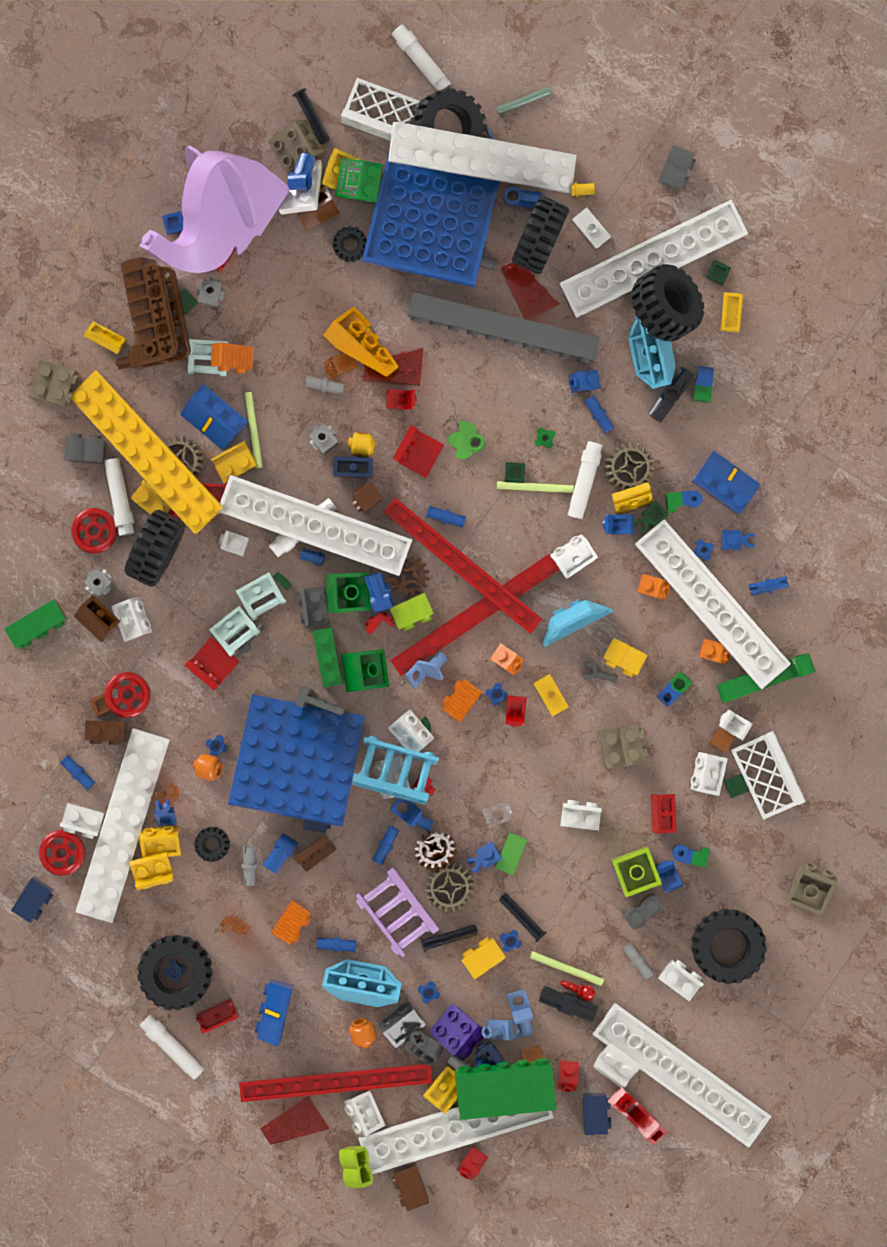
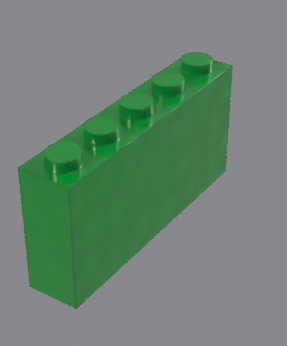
M538 1058L536 1061L531 1062L519 1060L512 1064L500 1062L494 1066L481 1064L475 1068L462 1066L455 1070L460 1120L557 1110L551 1059Z

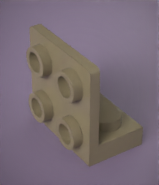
M306 119L294 121L268 141L286 173H290L295 169L298 158L302 153H308L311 156L317 157L325 152Z

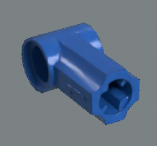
M302 153L299 156L294 172L288 175L287 183L290 190L311 189V174L316 162L314 156L308 153Z
M509 187L504 193L503 201L509 207L517 206L534 209L542 193ZM509 193H515L517 195V200L510 201L507 195Z
M381 572L366 576L365 581L371 595L370 602L373 611L377 613L393 608V599L390 592L386 589Z
M282 833L263 865L277 874L299 843Z

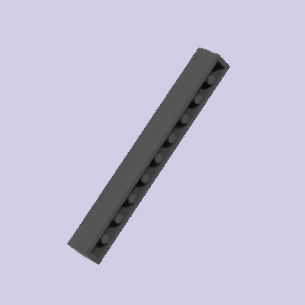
M415 292L412 294L408 317L413 322L422 323L423 320L430 322L429 325L440 328L443 325L447 326L450 331L459 332V330L467 331V335L474 337L480 334L490 341L500 339L504 340V344L515 346L516 343L523 345L522 348L532 351L534 348L541 349L543 354L552 355L553 352L560 354V358L570 360L573 357L577 358L578 362L584 364L594 361L599 342L598 337Z

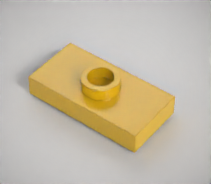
M723 293L720 331L740 332L743 294Z
M94 321L84 334V337L116 354L120 352L127 341L126 338Z
M550 674L533 683L552 717L569 707Z

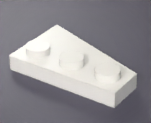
M316 160L311 174V189L290 190L279 208L281 215L317 210L323 168L321 160Z

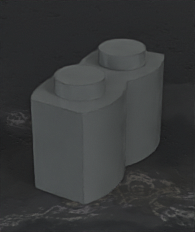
M673 145L658 183L677 191L681 187L685 188L689 179L686 176L688 169H693L696 159H693L694 153Z
M71 434L70 437H66L65 461L104 464L105 440L101 439V436L90 435V438H82L81 434Z
M654 893L649 894L640 901L639 905L628 909L624 914V918L633 930L638 929L647 922L648 918L658 915L664 906Z

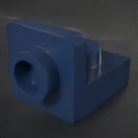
M483 1041L476 1047L475 1055L477 1057L487 1051L486 1056L492 1064L495 1062L496 1064L505 1062L491 1041L487 1043Z

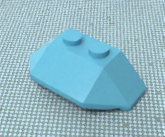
M635 317L636 320L628 336L635 374L652 389L670 385L676 367L671 341H662V339L655 338L653 334L651 335L647 332L645 327H642L639 318Z
M578 599L570 603L571 608L564 611L562 607L554 611V616L549 620L542 642L543 647L613 612L612 609L587 600L581 602Z
M347 959L326 968L322 988L339 1000L381 1007L398 1003L401 983L385 966Z

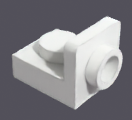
M226 530L225 534H221L218 544L221 545L220 549L244 556L249 538Z

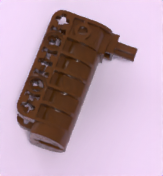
M144 257L122 262L120 265L136 345L132 346V351H128L129 356L116 359L117 362L115 363L118 366V370L129 367L133 369L155 367L188 358L191 353V347L175 271L170 267H160L156 264V260ZM166 272L170 273V276H168L167 279H165L164 277ZM172 289L174 296L169 300L167 291ZM173 309L177 310L175 317L172 316ZM177 326L181 328V334L176 337L175 327ZM181 347L185 348V351H183L182 353H178V350H180Z

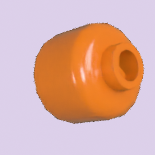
M202 754L198 759L194 760L193 770H195L198 778L213 781L221 776L223 764L216 756Z
M365 1018L352 1022L349 1028L352 1043L363 1049L370 1047L376 1040L373 1023Z

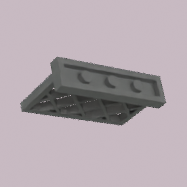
M307 686L301 688L296 706L304 708L310 703L341 716L345 714V708L311 696L312 688Z

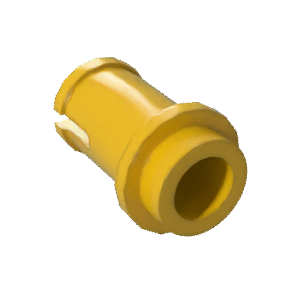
M574 182V184H571V196H575V198L578 195H595L594 183L577 184V182Z

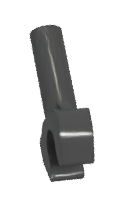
M261 623L256 626L260 632L265 629ZM256 635L244 643L245 647L239 652L240 654L251 650L250 643Z
M594 662L584 664V666L593 669L591 675L581 674L586 680L592 681L598 677L616 683L618 675L599 670L597 663Z

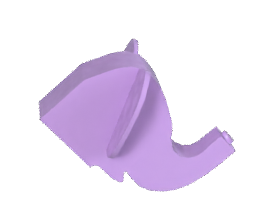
M189 145L185 147V159L190 170L185 181L182 198L183 231L177 240L170 242L159 233L149 230L143 236L139 246L165 264L186 272L202 273L214 270L224 264L234 247L236 254L240 255L255 236H261L290 189L285 182L257 161L222 151H207L201 154L197 149Z

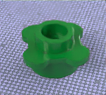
M539 428L535 445L538 447L546 446L548 449L552 448L555 432Z

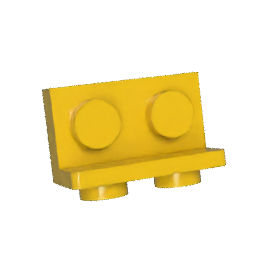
M143 480L130 499L150 515L154 510H161L168 514L171 510L170 506L148 482Z
M165 826L155 829L150 827L141 830L139 840L142 858L167 852L168 857L181 856L178 826Z
M167 852L130 861L136 890L148 889L160 884L164 885L174 880L173 869Z

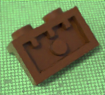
M325 834L296 855L294 860L307 872L336 851V847Z

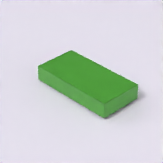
M509 832L501 852L502 859L497 862L495 868L513 875L527 839Z

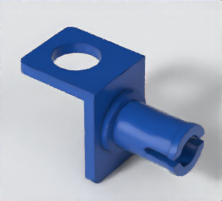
M397 798L390 808L393 814L403 819L411 827L416 824L428 832L434 824L432 820L422 815L423 811L417 805L408 800ZM404 802L407 804V810L404 813L398 812L397 806L399 803Z

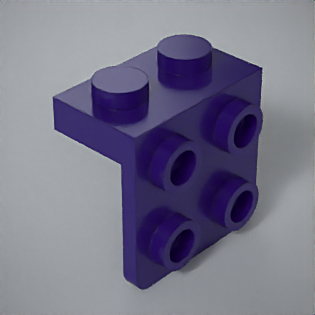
M451 1004L430 1030V1034L451 1054L463 1061L471 1055L472 1049L484 1038L482 1035L483 1026L474 1022L455 1004Z

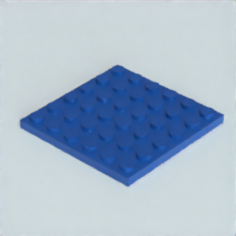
M388 153L362 262L475 288L500 181L389 162Z
M252 694L228 805L343 827L365 716L347 712L341 716L321 707L307 705L301 708L296 706L295 702Z

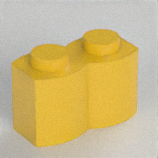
M613 638L603 659L606 660L604 664L614 669L618 666L623 669L622 673L632 677L633 674L638 675L648 655Z
M488 937L484 938L478 943V948L475 950L470 948L462 954L464 957L461 961L474 979L506 958L493 937L491 939Z

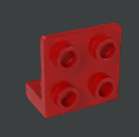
M410 425L392 459L427 478L444 444Z
M210 637L195 656L188 660L184 666L212 690H216L240 661L234 655L230 656L220 643Z

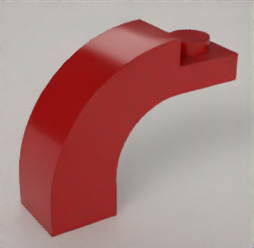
M621 1087L608 1100L654 1146L668 1133L654 1116L626 1089L624 1090Z

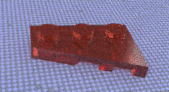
M513 262L501 267V271L525 320L560 305L548 293V290L534 278L535 276L529 270L515 265Z
M424 347L415 351H405L392 355L399 367L387 377L364 364L363 381L420 386Z
M307 1096L262 1126L260 1130L270 1145L325 1131L329 1129V1126L310 1097Z

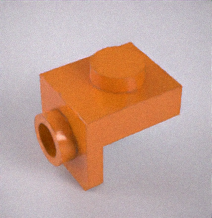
M642 574L637 592L665 600L669 594L670 585L664 579Z
M704 639L699 657L727 665L731 655L721 643Z
M501 643L490 658V660L512 675H515L521 669L524 662L523 658Z

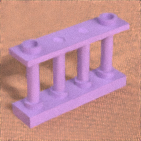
M392 867L387 871L388 876L384 882L364 897L360 892L357 893L356 897L358 899L355 901L361 909L365 908L392 943L390 947L393 952L404 957L406 953L403 948L426 931H431L434 934L439 930V927L396 869ZM391 885H396L400 890L398 895L374 912L368 903ZM408 900L411 904L410 910L386 928L380 918L400 902ZM419 915L423 920L421 926L398 943L391 933L414 916L417 917Z

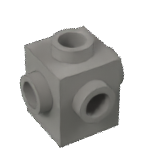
M208 277V280L203 279L202 284H198L196 293L199 295L198 303L214 308L219 307L220 300H223L225 296V289H223L222 283H219V279Z
M324 423L321 426L317 424L310 430L311 434L309 437L311 440L309 443L315 451L319 448L325 455L339 443L334 437L336 432L330 425L326 427ZM320 436H326L324 440H319Z
M98 568L96 570L92 569L85 576L87 579L84 581L87 585L85 589L91 595L96 594L97 596L102 594L105 596L112 589L111 585L114 583L111 580L112 576L105 569L102 571ZM97 578L101 580V584L98 586L94 584Z

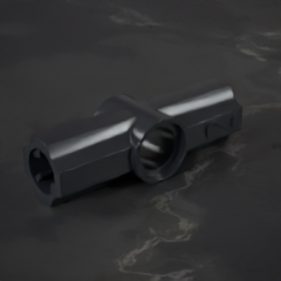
M681 367L672 379L671 384L665 388L648 414L661 423L695 376L689 370ZM673 390L676 393V399H668L666 392Z
M548 986L543 987L538 1002L556 1008L559 1012L570 1016L575 1015L593 1022L598 1006L583 1001L573 994L562 993Z

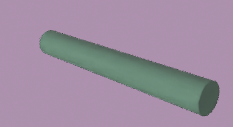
M547 87L496 108L498 115L551 95V89Z

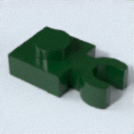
M656 500L641 513L645 518L636 520L634 526L642 523L644 525V529L640 531L642 534L647 531L649 524L654 528L669 514Z

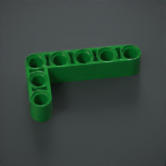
M810 653L800 654L787 659L791 665L763 689L795 677H803L816 672ZM748 674L716 685L722 703L762 690Z

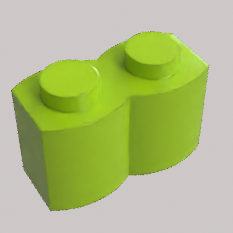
M425 593L390 608L398 629L403 628L404 631L415 627L413 623L419 620L421 623L431 620V615L434 614Z
M348 1146L340 1149L339 1159L343 1167V1180L346 1187L364 1188L373 1183V1175L369 1167V1154L366 1147Z

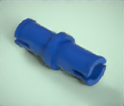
M594 395L584 401L593 414V420L596 419L604 434L614 428L606 415L607 411L602 409Z
M429 505L426 514L427 518L442 521V524L445 525L449 523L463 528L466 516L452 513L449 509L445 511Z
M787 576L772 580L768 578L763 582L749 584L751 596L765 592L773 593L774 590L789 588Z
M69 755L60 762L71 774V778L73 780L76 779L86 791L96 783L88 776L84 768L80 767Z
M388 826L372 858L374 862L383 865L389 850L393 849L392 844L400 830L393 826Z
M335 937V939L317 938V949L334 950V952H355L356 940L339 939V937Z

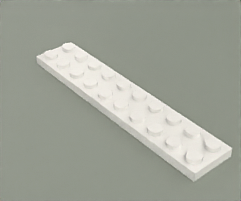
M393 122L388 161L570 194L572 193L571 184H573L576 155Z
M731 199L559 283L575 317L578 318L631 292L636 280L656 266L670 264L680 268L748 235V232Z
M232 475L229 477L220 502L224 507L220 511L222 514L400 576L412 539Z
M662 520L635 543L640 552L760 689H763L791 665L665 520Z
M135 728L132 729L76 908L77 913L113 923L130 869V861H132L170 739Z
M616 1003L612 1005L592 1033L606 1045L611 1043L641 1065L640 1069L747 1147L751 1146L771 1118L770 1114Z
M459 1106L450 1108L446 1114L440 1111L373 1132L367 1136H360L358 1139L360 1145L365 1146L368 1151L369 1167L372 1174L554 1117L552 1111L460 1120Z

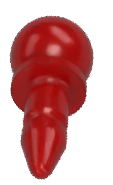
M560 981V985L565 989L577 992V996H581L586 1001H590L595 997L596 992L592 986H584L582 983L578 986L569 981Z

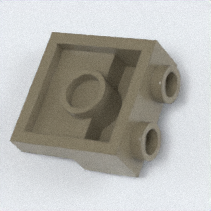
M39 360L29 397L67 407V404H70L72 401V386L76 385L78 381L77 370Z
M638 725L600 731L606 769L645 763L644 759L648 758L646 747H642L641 740L644 739L643 728H639Z
M807 862L806 865L801 863L787 895L786 902L822 915L836 887L837 877L830 870L825 869L823 872L818 870L812 863Z

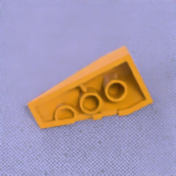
M353 306L335 319L323 336L338 350L387 377L399 366L387 348L382 347L378 340L380 338L377 333L374 334L369 326L371 324L368 319Z

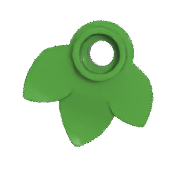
M460 421V432L453 433L447 437L450 445L457 449L455 457L458 459H467L473 453L480 452L485 446L483 436L478 434L476 427L467 421ZM478 440L479 445L476 447L473 446L472 441Z

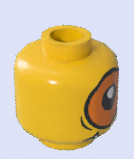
M355 432L353 438L349 437L347 449H351L353 456L369 458L371 454H374L376 439H373V435L370 433Z

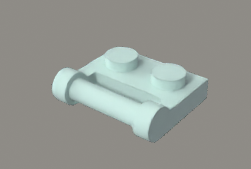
M189 340L191 353L188 356V374L208 373L227 376V372L217 371L218 367L195 365V360L211 361L212 344L228 343V341Z
M270 572L236 590L252 621L258 619L257 616L278 604L286 603ZM274 592L276 595L274 599L253 610L251 604Z
M240 606L209 629L230 656L235 654L234 651L251 637L261 633ZM248 625L250 629L232 644L228 645L227 641Z

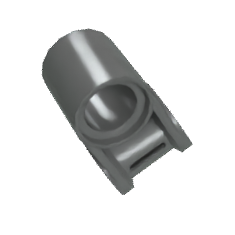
M420 1031L413 1032L410 1035V1039L404 1044L408 1054L413 1055L428 1066L436 1065L444 1049L441 1043Z

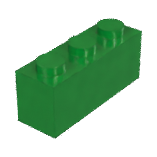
M53 599L7 626L4 630L14 647L23 650L32 645V640L36 638L40 640L49 635L47 631L63 627L65 625L64 621L68 620L57 600Z
M326 628L313 631L323 688L342 685L333 629Z

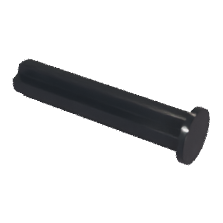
M303 88L292 96L297 98L319 142L324 144L329 141V136L305 93L306 88Z
M507 893L499 898V901L536 939L535 942H538L547 933Z
M472 925L427 939L420 938L424 953H426L428 949L476 936L478 931L477 927Z

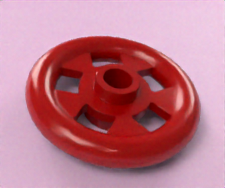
M89 508L76 516L72 524L71 534L74 543L82 551L98 554L108 550L113 545L117 536V527H115L114 518L107 511L99 508ZM89 517L92 522L85 526L82 521ZM98 517H102L106 520L104 525L100 524L99 522H96ZM94 527L98 529V533L95 535L91 533ZM85 530L87 538L82 540L79 532ZM104 530L110 531L108 539L102 538ZM91 540H99V546H91Z
M131 672L119 673L112 677L105 687V703L109 710L119 717L132 718L138 716L149 704V686L138 674ZM129 680V685L121 687L120 681ZM137 684L142 689V692L139 694L133 688ZM113 689L119 690L118 698H112ZM125 692H129L131 694V697L129 699H126L124 697ZM137 698L141 703L135 708L132 703ZM119 702L127 705L125 710L117 707Z
M57 830L51 832L43 839L39 848V858L43 867L48 872L58 876H66L74 873L81 867L85 858V848L83 842L75 833ZM62 837L63 843L55 845L54 839ZM71 841L76 846V849L73 851L68 845V843H70ZM47 848H53V857H47ZM60 849L65 850V856L59 854ZM71 855L76 858L72 865L67 862ZM55 860L63 863L61 868L53 866Z

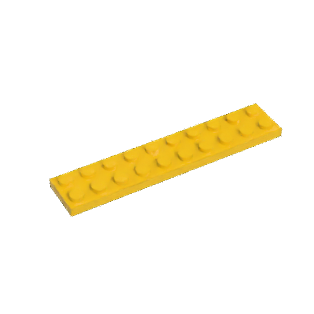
M95 370L73 392L71 400L194 534L199 533L224 508L99 371Z

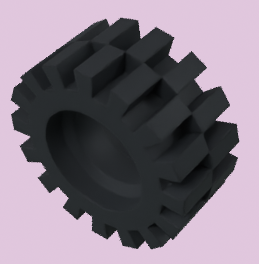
M342 227L334 235L333 249L339 259L345 260V262L360 260L364 254L367 238L364 232L360 231L357 227ZM353 237L357 240L358 245L354 251H347L343 248V241L346 238Z
M218 827L203 829L195 838V852L204 861H219L228 853L230 847L228 835ZM215 837L218 839L219 848L217 851L210 852L205 848L207 838Z

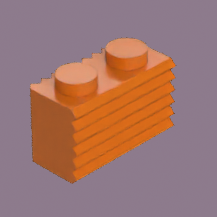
M213 343L211 367H218L217 371L229 372V369H234V373L246 374V371L252 370L254 347L230 343Z
M464 678L462 681L457 680L452 687L454 692L451 697L447 695L441 703L443 706L441 710L459 723L482 693L481 690Z
M292 899L271 931V934L288 945H291L292 942L296 943L302 935L299 932L302 926L307 927L312 919L309 916L311 911Z

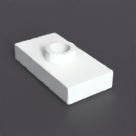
M585 208L572 219L573 223L596 250L611 238L588 208Z

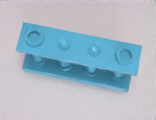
M374 736L364 737L363 745L368 746L361 772L358 774L354 773L351 785L426 805L429 794L425 793L424 788L431 764L437 765L439 758L435 757L436 755L431 752L421 753L381 742L379 738ZM375 748L387 751L380 777L377 779L369 778L370 775H368ZM394 754L405 757L399 781L396 785L388 783L387 780ZM412 759L424 762L417 788H414V790L407 788L406 785Z

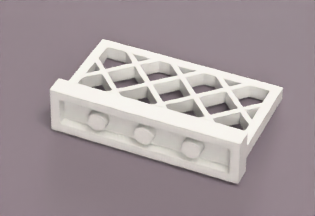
M357 78L345 109H343L341 114V123L391 141L393 125L387 124L385 118L395 115L398 122L409 123L410 119L414 117L410 108L419 106L418 103L420 101ZM358 86L367 87L369 93L359 96L357 92ZM379 92L385 94L387 99L377 103L374 95ZM371 96L374 105L365 108L362 100ZM400 99L405 106L395 110L392 101ZM359 101L362 110L357 112L349 110L351 104ZM389 103L392 111L383 115L380 106ZM377 108L380 116L375 119L369 117L367 112ZM407 109L410 118L401 121L397 113Z
M774 730L731 749L763 820L806 801ZM765 740L767 745L765 754L754 750L757 742ZM742 749L751 751L748 762L740 759L737 751ZM753 752L764 756L761 766L750 763ZM766 757L774 760L776 765L773 771L762 767ZM748 765L759 769L756 779L747 775ZM761 770L772 774L768 784L758 780ZM774 775L782 777L784 781L782 788L770 785ZM756 783L767 786L764 796L755 793ZM769 787L780 791L777 801L766 798ZM782 792L789 794L793 802L787 805L780 803L779 799ZM764 800L775 804L773 811L765 814L762 808Z

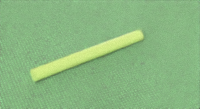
M246 392L244 395L252 450L258 464L255 469L263 468L253 397L252 392Z
M497 481V489L573 493L574 485Z
M533 951L530 955V959L599 986L603 984L604 979Z

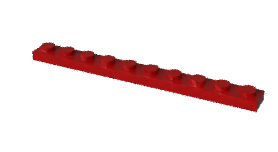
M396 497L383 511L385 515L529 634L543 620Z
M548 554L502 586L518 598L560 569L550 554ZM484 597L390 661L400 676H402L418 660H426L500 609Z
M415 1064L239 1082L241 1102L430 1084L433 1083L431 1066Z

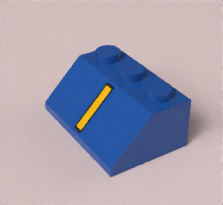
M204 384L192 395L180 414L223 451L228 448L249 423Z
M715 451L712 452L692 480V483L737 515L741 514L760 486V483Z
M271 980L269 984L265 985L263 995H266V1001L261 1003L259 1014H262L261 1022L257 1021L255 1033H258L257 1039L279 1046L293 984Z

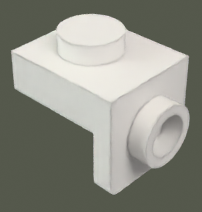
M728 710L727 713L721 716L719 724L721 728L742 741L753 725L731 710Z

